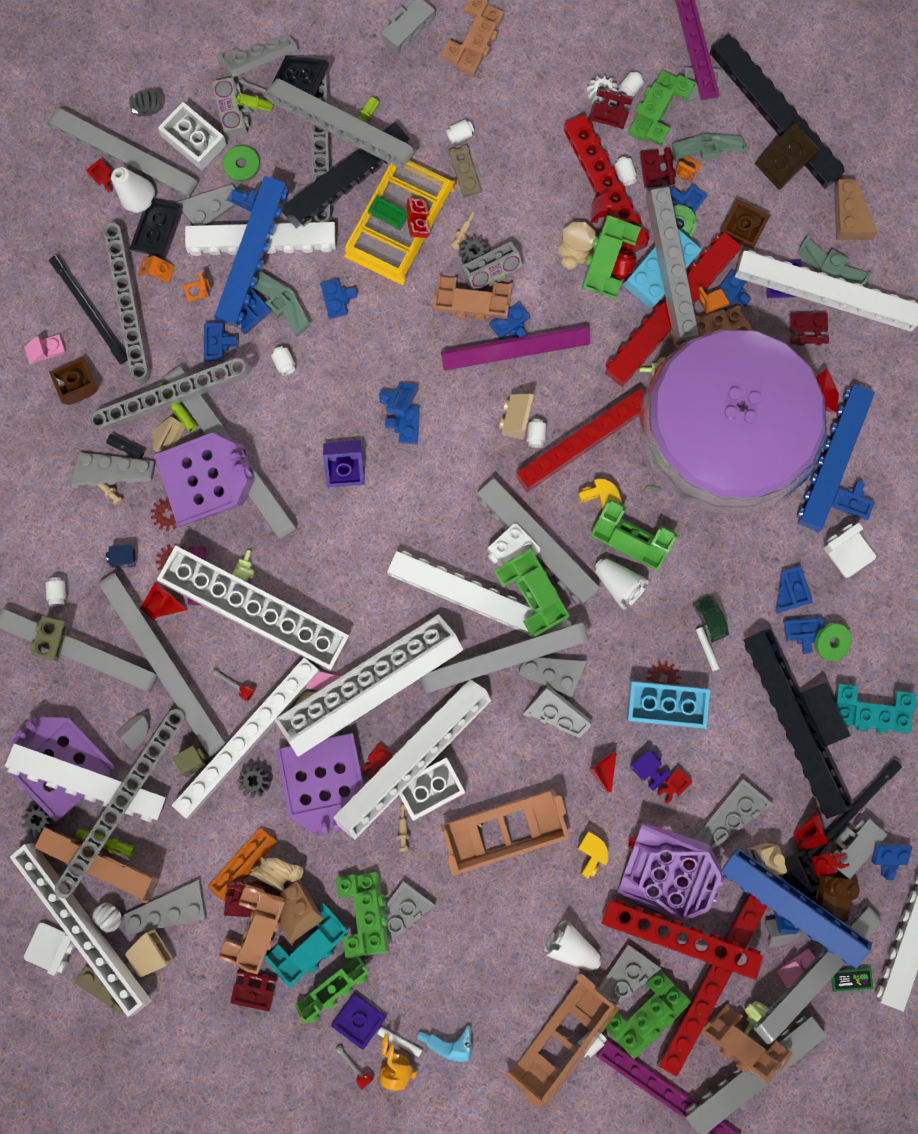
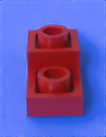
M603 193L593 201L590 223H598V218H606L607 211H611L612 200H608L609 193Z
M407 199V221L410 237L428 238L430 235L426 220L429 212L424 199Z

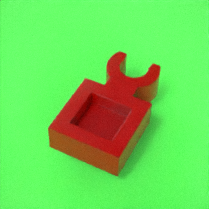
M99 159L86 172L99 186L103 183L106 191L110 193L112 191L108 186L113 183L111 180L112 171Z
M379 744L367 759L371 764L364 766L361 773L364 774L366 770L370 769L372 775L369 779L371 780L376 775V770L385 766L392 759L393 754Z
M678 768L664 782L668 787L660 790L657 795L661 796L662 793H667L668 799L665 801L667 804L672 801L674 793L680 796L692 781Z
M832 852L812 857L817 877L838 872L837 867L843 869L850 866L849 863L843 864L841 862V857L847 854L842 852L834 857Z

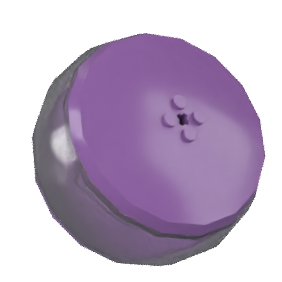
M719 329L683 342L654 369L640 401V442L654 475L678 499L712 514L748 515L785 501L812 475L827 439L826 401L812 368L788 344L756 330Z

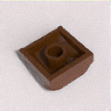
M737 199L720 232L722 234L725 232L744 247L754 248L771 215Z
M84 356L56 370L49 371L63 404H75L93 396L97 392V384Z
M820 876L818 905L838 919L849 920L852 901L858 897L860 892L858 883L849 879Z

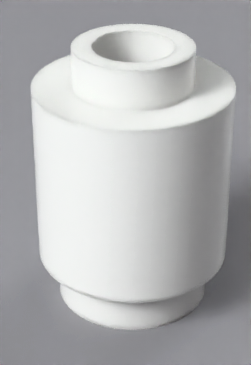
M630 72L619 85L618 93H624L628 97L633 98L644 84L642 75L638 72Z
M466 119L449 126V129L446 130L451 144L459 143L472 137V132H474L471 122H467Z
M627 157L619 158L614 165L619 182H622L623 186L634 184L637 181V174L632 160Z
M281 346L273 350L271 358L278 372L282 376L293 373L296 370L295 362L288 348Z
M532 419L527 425V442L529 447L542 448L546 442V423H543L541 419Z
M59 577L49 578V581L45 582L46 601H48L49 606L64 605L66 600L65 581H61Z
M591 1030L577 1042L580 1045L578 1049L592 1032ZM602 1033L584 1057L588 1055L591 1058L605 1045L604 1042L607 1039Z

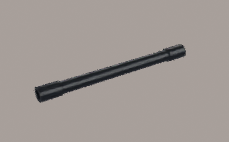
M58 255L52 256L49 259L50 264L56 273L60 275L102 336L118 363L121 365L128 361L126 353L116 342L78 287Z
M893 759L877 779L853 803L854 807L844 812L825 832L828 844L869 800L898 773L902 766ZM828 844L806 850L811 863L813 862L812 857L818 856Z

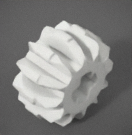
M597 75L595 81L591 80L590 86L587 87V93H589L588 100H592V104L594 101L601 102L602 97L596 96L597 89L604 90L606 88L618 94L616 90L617 83H612V78L607 80L605 75L602 79Z

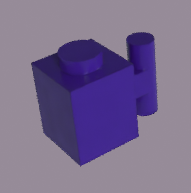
M648 750L630 768L642 781H645L650 776L653 781L648 787L654 791L670 777V774L664 770L659 775L656 770L662 765L660 763L661 758L656 752L653 751L651 753Z

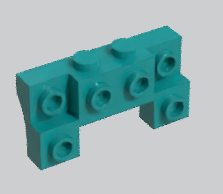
M836 685L835 701L846 726L856 727V731L868 732V729H875L878 734H888V731L912 733L916 693L896 691L894 692L893 706L857 702L858 686Z
M322 903L318 908L324 919L316 925L319 929L291 955L278 944L264 957L289 989L307 972L312 974L320 967L318 962L322 958L327 960L334 954L333 948L343 940V937L350 933L325 903Z

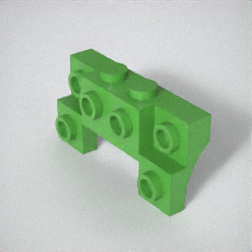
M662 70L657 81L654 82L651 88H647L644 102H640L637 106L636 113L638 114L628 135L638 140L649 141L662 146L667 134L670 132V128L661 124L660 121L672 102L673 96L687 101L696 82L681 75L678 77L673 76Z
M606 215L601 232L598 236L594 237L592 255L589 254L586 260L588 267L582 288L617 299V294L623 281L611 278L610 276L622 242L635 246L641 227Z
M609 499L590 536L626 554L630 558L659 571L678 534L662 525L655 536L621 519L627 507Z
M532 549L494 570L503 587L513 581L517 583L534 615L523 621L532 638L570 617L558 596L557 590L552 586L547 573L541 567Z
M372 872L359 876L353 874L336 878L338 898L353 897L358 930V934L343 937L345 957L379 955L390 952L386 929L388 918L384 913L386 901L381 891L379 874Z
M360 956L355 957L295 1005L304 1024L308 1021L310 1024L321 1017L318 1013L325 1007L329 1010L338 1003L336 999L340 995L347 996L354 990L352 988L354 984L358 983L360 986L369 978L367 974L370 971Z
M661 970L646 982V985L655 994L627 1022L617 1012L605 1028L633 1059L651 1042L657 1040L660 1033L665 1028L671 1026L674 1019L691 1004V1001Z

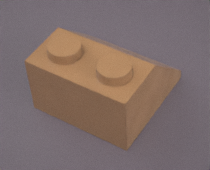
M298 881L281 892L279 897L284 898L285 903L278 921H280V925L288 940L292 943L324 919L308 890Z

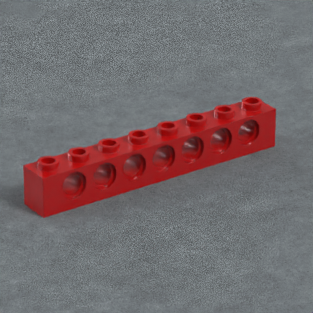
M583 114L565 122L563 131L596 196L609 193L608 200L612 198L619 200L617 203L612 202L611 211H607V215L641 227V219L638 214L634 213L632 201L626 197L622 182H618L616 170L613 166H610L608 154L602 150L598 135H594L591 121L587 120ZM584 135L587 139H580L579 136ZM593 151L595 154L589 155L587 152ZM595 167H602L603 170L598 171ZM608 182L611 184V186L606 187L603 185V183ZM619 214H625L627 218L623 219ZM641 227L636 245L622 242L623 249L635 253L646 248L650 239L648 232Z
M615 899V902L609 901L601 923L604 926L755 981L757 980L764 959L760 955L761 951L751 947L745 950L740 948V943L731 940L729 943L721 941L722 937L710 933V936L702 934L703 930L692 926L690 929L682 927L683 923L673 919L671 923L663 920L664 916L653 913L652 916L645 914V909L634 906L633 909L626 907L627 903ZM630 913L631 919L628 923L621 922L622 914ZM644 919L650 922V926L646 930L640 929L639 926L640 922ZM662 926L669 928V933L665 937H661L658 934ZM681 933L688 935V941L684 944H680L677 941L678 935ZM700 940H705L708 944L704 951H699L696 947L697 942ZM719 947L727 949V954L723 958L716 956V950ZM738 954H744L747 958L746 963L738 965L735 962V957Z

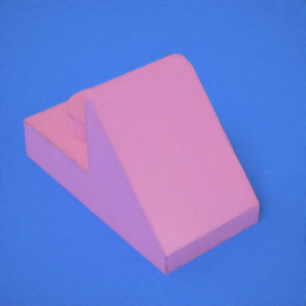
M59 334L43 340L37 336L24 347L30 365L66 353Z
M807 948L776 970L786 987L789 988L816 958L810 949Z

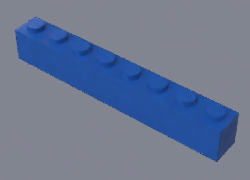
M267 176L263 178L214 315L217 321L238 327L239 323L242 324L244 320V308L251 301L250 291L257 284L258 278L256 275L258 270L261 271L264 260L262 258L264 253H267L269 250L270 242L268 241L270 235L273 236L275 233V221L277 218H280L283 210L281 207L283 200L286 201L289 194L287 185L284 182Z
M856 384L850 389H846L843 399L846 401L844 406L840 405L836 414L839 416L837 423H833L830 433H833L832 437L827 439L823 448L826 450L824 457L820 456L817 467L820 468L818 473H814L810 483L813 486L811 491L807 490L803 500L806 501L804 508H800L797 514L799 525L816 532H820L823 529L875 395L874 391Z
M738 847L724 864L721 873H723L726 879L737 883L744 892L754 895L761 904L768 905L778 916L789 920L796 929L803 930L810 939L824 945L827 951L841 957L845 964L857 969L870 953L871 941Z

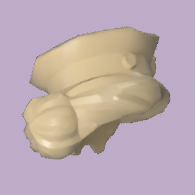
M572 222L563 229V239L559 246V254L562 257L561 263L567 270L575 269L578 264H583L587 260L588 255L592 253V243L596 232L586 222Z
M260 857L261 865L253 868L250 873L251 876L265 882L270 887L283 892L286 880L292 883L300 881L303 876V868L300 865L288 864L278 858L263 859Z

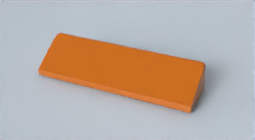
M260 827L208 887L218 898L225 902V894L232 895L234 893V890H226L227 882H235V880L243 882L249 876L251 870L261 862L260 857L264 859L278 841Z

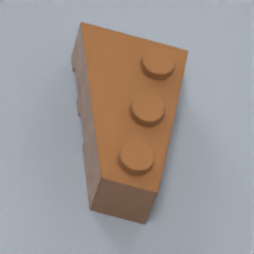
M838 179L834 187L836 240H873L878 231L857 179Z

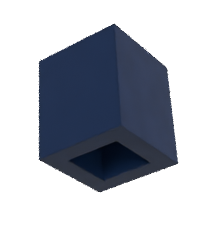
M132 545L108 546L109 552H106V562L112 568L135 567V548Z

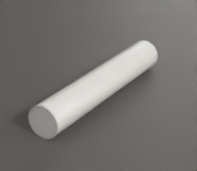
M703 627L696 629L712 671L719 670V665Z
M380 1028L378 1035L384 1038L385 1034H388L390 1042L417 1057L420 1056L422 1049L388 1030Z

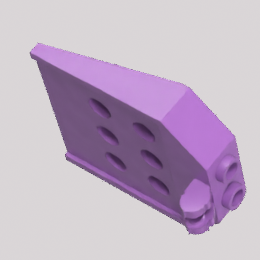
M212 432L153 455L154 459H156L177 527H182L243 506L254 482V472L248 464V453L245 447L220 433ZM211 451L212 458L209 460L208 453ZM189 459L192 460V466L190 468L188 467ZM215 469L218 470V476L216 478L214 477ZM195 477H197L198 483L196 486L194 485ZM221 487H223L224 494L222 496L219 492ZM201 495H203L204 501L202 504L199 500Z
M40 717L37 720L34 718L25 723L27 729L24 732L18 729L11 738L13 742L10 743L9 754L13 744H17L42 754L46 751H52L56 759L104 776H108L116 769L69 718ZM60 738H67L69 744L66 747H60L58 745ZM76 755H83L85 757L84 763L76 764L74 762ZM9 773L55 822H58L85 796L79 793L76 796L65 793L66 789L60 786L48 792L44 790L46 782L39 779L37 783L26 779L28 776L26 774L20 773L17 776Z
M353 733L325 739L299 757L291 746L276 749L289 818L310 832L317 833V836L329 834L328 830L335 829L337 832L343 831L333 817L364 787ZM339 763L344 764L346 767L345 772L342 774H338L335 771V767ZM320 767L326 769V775L323 778L316 776V771ZM301 771L307 774L304 782L297 780V774ZM344 786L350 788V794L347 797L340 795V789ZM325 790L331 793L328 801H322L320 798L321 793ZM307 794L310 795L312 798L311 803L303 805L301 802L302 797Z
M642 822L617 893L684 922L708 912L711 904L715 905L718 896L716 891L718 887H722L724 876L721 873L722 867L709 844ZM669 852L670 855L665 856L662 853ZM689 859V860H692V861H694V862H693V863H686L685 861ZM662 869L664 872L658 873L655 870ZM679 877H685V878H687V880H684V881H683V880H680V879H678V878H679ZM655 886L658 889L652 890L649 887ZM679 894L680 897H673L672 895Z

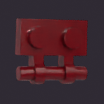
M606 88L604 90L597 89L596 96L602 97L601 102H593L588 119L624 129L629 111L623 108L625 104L631 105L633 98L628 97L624 93H613ZM609 100L617 101V105H609Z
M671 148L664 149V156H659V150L640 151L644 188L660 187L663 185L662 179H667L668 185L675 184L676 171L673 169L674 157L671 154ZM660 164H666L665 172H661Z
M828 313L789 314L790 332H797L798 336H791V344H798V346H804L805 344H815V346L829 344V336L821 335V332H828ZM804 332H814V336H805Z
M241 880L227 882L226 890H234L233 895L225 894L224 916L250 917L252 909L239 905L241 890L243 891L245 884L264 889L266 892L267 884H259L258 881L242 883Z
M238 969L236 977L244 978L243 984L234 983L230 1003L269 1012L274 991L267 990V985H276L277 977L270 976V973L264 972V974L258 973L257 975ZM250 980L261 982L260 988L249 986Z

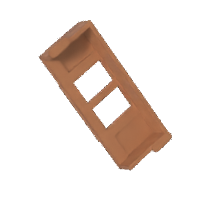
M554 789L442 824V832L450 854L447 857L451 874L456 876L466 871L569 839L563 818L566 810L562 797L556 795ZM524 810L532 837L511 844L503 816ZM497 818L505 846L485 852L477 825Z
M44 827L34 848L70 864L83 843H79L78 840L53 828ZM83 849L85 857L93 856L91 849ZM102 852L98 853L86 872L138 897L144 903L149 902L147 899H151L159 882L158 878ZM74 865V866H73V867L78 868V869L81 870V868H80L79 866H77V865Z
M583 974L577 975L576 980L578 983L512 1072L507 1071L505 1073L507 1077L524 1090L523 1096L537 1108L541 1106L548 1107L565 1084V1081L620 1009L597 990L595 984ZM568 1013L592 1031L579 1049L556 1031ZM551 1036L575 1054L562 1072L539 1053Z

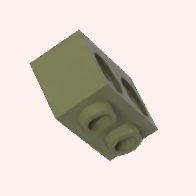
M42 616L41 621L38 620L36 624L37 635L30 645L31 654L58 662L69 624L65 621ZM54 624V625H55V630H54V632L51 633V634H48V633H47V628H48V626ZM45 643H49V650L42 653V646Z
M191 746L172 757L180 774L185 777L207 766L205 761L208 758L203 749L201 750L195 746Z

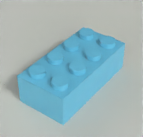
M678 229L686 269L702 249ZM656 247L651 250L623 284L629 292L650 309L665 294Z
M630 681L626 719L634 722L706 729L710 689Z

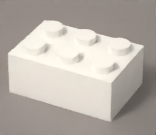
M184 102L158 127L161 137L201 171L226 146L224 136Z
M445 758L424 769L400 794V797L414 822L464 795L465 791L448 759Z

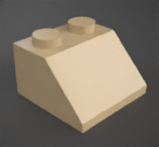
M514 394L510 396V401L506 400L503 410L507 411L506 417L501 418L499 429H502V435L524 440L533 403V394Z

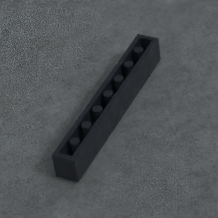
M396 122L383 130V132L405 143L409 141V137ZM359 148L284 204L282 213L296 229L301 225L304 227L312 220L311 217L315 214L317 216L322 214L327 205L330 204L332 206L339 200V196L342 194L347 195L353 189L352 186L356 183L360 185L366 180L368 174L371 173L373 175L380 169V165L383 163L388 164V162Z

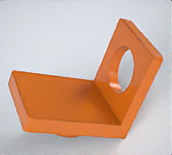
M687 156L682 162L678 163L676 174L681 179L691 182L702 164ZM687 162L693 163L694 166H695V169L692 168V167H690V166H688V165H686V163H687Z
M156 256L143 258L138 275L144 276L149 274L163 282L170 283L175 266Z
M202 272L198 273L200 281L183 285L187 302L209 297L208 290L211 289L208 278L204 279ZM191 287H198L200 293L197 296H191L189 294Z
M699 287L698 300L706 314L729 305V301L722 289L706 295L703 288Z

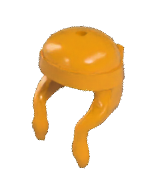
M385 1034L382 1041V1054L387 1057L388 1066L380 1070V1084L388 1090L400 1091L407 1087L411 1079H416L417 1070L412 1069L409 1060L405 1056L394 1053V1044L387 1051L389 1035Z

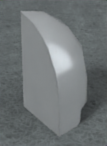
M135 716L115 733L133 751L145 739L148 724L144 716Z
M776 919L766 920L765 928L768 929L770 938H767L769 948L788 945L796 941L802 934L801 929L796 934L779 933Z

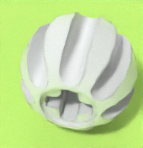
M110 903L100 904L93 911L92 921L104 933L115 931L121 924V913Z

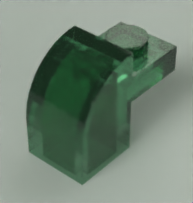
M708 596L692 603L694 610L702 621L705 634L711 643L729 636L725 617L717 602L714 603L712 598Z

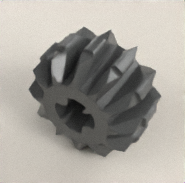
M152 90L139 91L132 94L129 98L133 115L138 117L152 116V114H157L161 110L158 93Z
M472 236L471 241L465 239V244L460 245L461 251H459V256L462 257V263H469L490 252V249L487 248V242L482 243L481 237L476 241L474 236Z
M253 765V771H251L249 766H246L247 774L240 771V775L244 776V778L237 779V782L243 783L238 789H245L243 792L244 796H247L250 792V797L254 798L255 792H257V795L262 797L261 789L268 792L264 784L270 785L271 781L264 780L270 776L269 773L263 774L265 768L261 767L257 772L258 766ZM257 776L256 781L259 782L258 785L253 784V787H251L250 778Z
M36 804L32 805V811L25 809L28 816L21 817V819L26 820L22 827H28L26 833H32L33 837L41 835L44 827L50 828L49 824H56V822L50 821L51 817L40 806L37 807ZM37 816L42 818V822L40 821V825L35 823V819L37 820Z

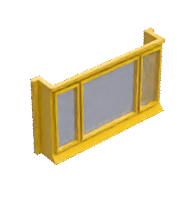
M408 161L404 168H398L390 164L345 246L346 253L344 257L400 285H404L407 280L406 274L426 238L410 237L407 220L402 229L398 230L368 214V210L376 196L407 211L408 198L424 199L429 212L426 220L430 231L450 192H454L457 187L455 181L448 180L411 161Z

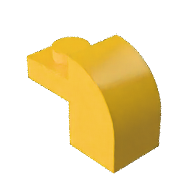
M605 479L594 480V488H591V486L583 488L578 494L580 504L598 498L602 511L609 499L622 504L616 486Z
M588 831L577 848L590 857L581 872V875L589 878L590 875L594 877L599 869V866H597L598 862L605 866L608 861V849L605 843Z

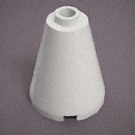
M123 167L113 171L111 180L120 203L126 210L139 213L150 207L152 198H155V189L149 180Z
M608 558L599 560L595 565V573L622 609H627L625 605L628 603L632 605L645 591V588H643L644 584L648 585L649 583L645 577Z
M567 920L562 921L558 925L560 928L555 934L553 931L544 949L546 951L545 955L589 972L597 970L601 964L600 954Z

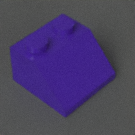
M361 440L323 443L326 486L364 485Z

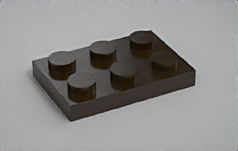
M794 123L754 164L778 190H781L821 149Z

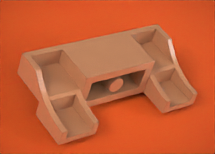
M468 0L464 13L474 17L475 20L463 44L460 45L448 40L441 54L442 59L455 65L463 73L473 77L484 56L487 57L491 50L490 44L492 41H496L499 33L497 30L504 17V11L488 5L487 0Z
M438 275L433 311L452 313V315L460 319L474 317L478 321H484L490 317L508 319L512 283L502 284L494 281L493 291L485 292L456 288L457 277L448 278Z
M740 305L725 311L724 309L720 311L715 310L703 317L695 316L699 335L694 339L720 329L752 330L749 321L745 320ZM672 330L669 332L672 342L678 351L690 341L674 342Z
M245 884L239 905L252 909L241 942L225 938L219 953V959L233 963L246 972L258 975L266 951L271 949L273 943L272 935L279 928L280 921L278 919L285 903L284 898L265 893L264 889Z
M726 1004L722 1011L701 1031L702 1035L719 1047V1053L724 1058L734 1060L736 1066L741 1071L755 1074L769 1085L778 1071H782L791 1059L793 1052L788 1051L778 1041H775L766 1052L765 1048L737 1028L744 1019L743 1015L738 1014Z

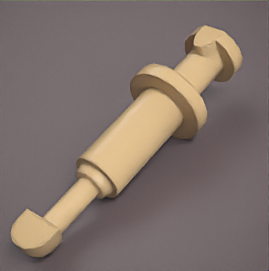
M473 210L469 213L470 217L467 221H464L459 232L454 234L456 240L452 241L451 247L456 250L460 248L461 240L464 241L467 238L465 235L471 226L472 218L475 216Z
M107 483L97 484L105 492L106 498L111 497L114 500L113 503L115 505H119L123 499L115 494L116 489L114 487L110 488Z
M403 804L400 806L401 818L399 820V836H397V839L401 840L399 852H408L409 848L406 845V839H410V836L407 835V820L404 818L406 807Z

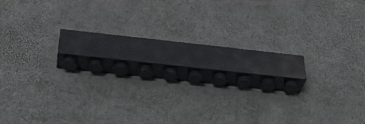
M728 34L715 43L711 48L710 55L775 132L781 137L796 123L821 149L805 165L820 185L826 189L841 178L845 172L843 164L835 159L831 150L820 141V137L812 132L808 123L800 118L792 105L788 104L785 96L778 92L773 82L762 73V69L753 63L750 55L742 50L739 42Z
M771 629L763 630L744 639L745 650L753 660V667L761 677V684L768 692L771 705L775 707L778 721L783 725L786 731V738L795 750L794 755L802 765L803 774L811 785L812 794L820 804L821 813L825 815L826 819H829L852 809L854 806Z

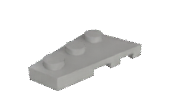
M231 184L176 203L183 207L182 212L193 226H205L211 224L236 206L227 201L229 193L236 189Z
M547 686L523 712V715L527 717L537 718L544 724L549 723L558 727L559 730L579 738L593 723V721L550 686Z

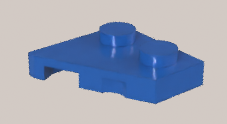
M251 289L249 294L251 295V301L248 306H245L243 311L245 317L241 324V331L245 335L272 312L253 289Z
M801 566L782 571L776 614L813 603Z

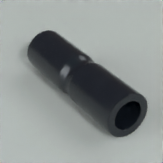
M110 434L107 438L106 444L124 451L126 454L137 459H142L145 453L144 449L128 443L114 434Z

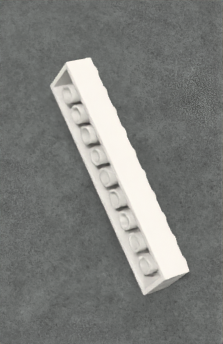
M176 545L157 578V581L166 587L299 656L305 657L307 660L330 672L349 638V635Z
M438 614L274 720L299 757L463 651V648L456 634Z

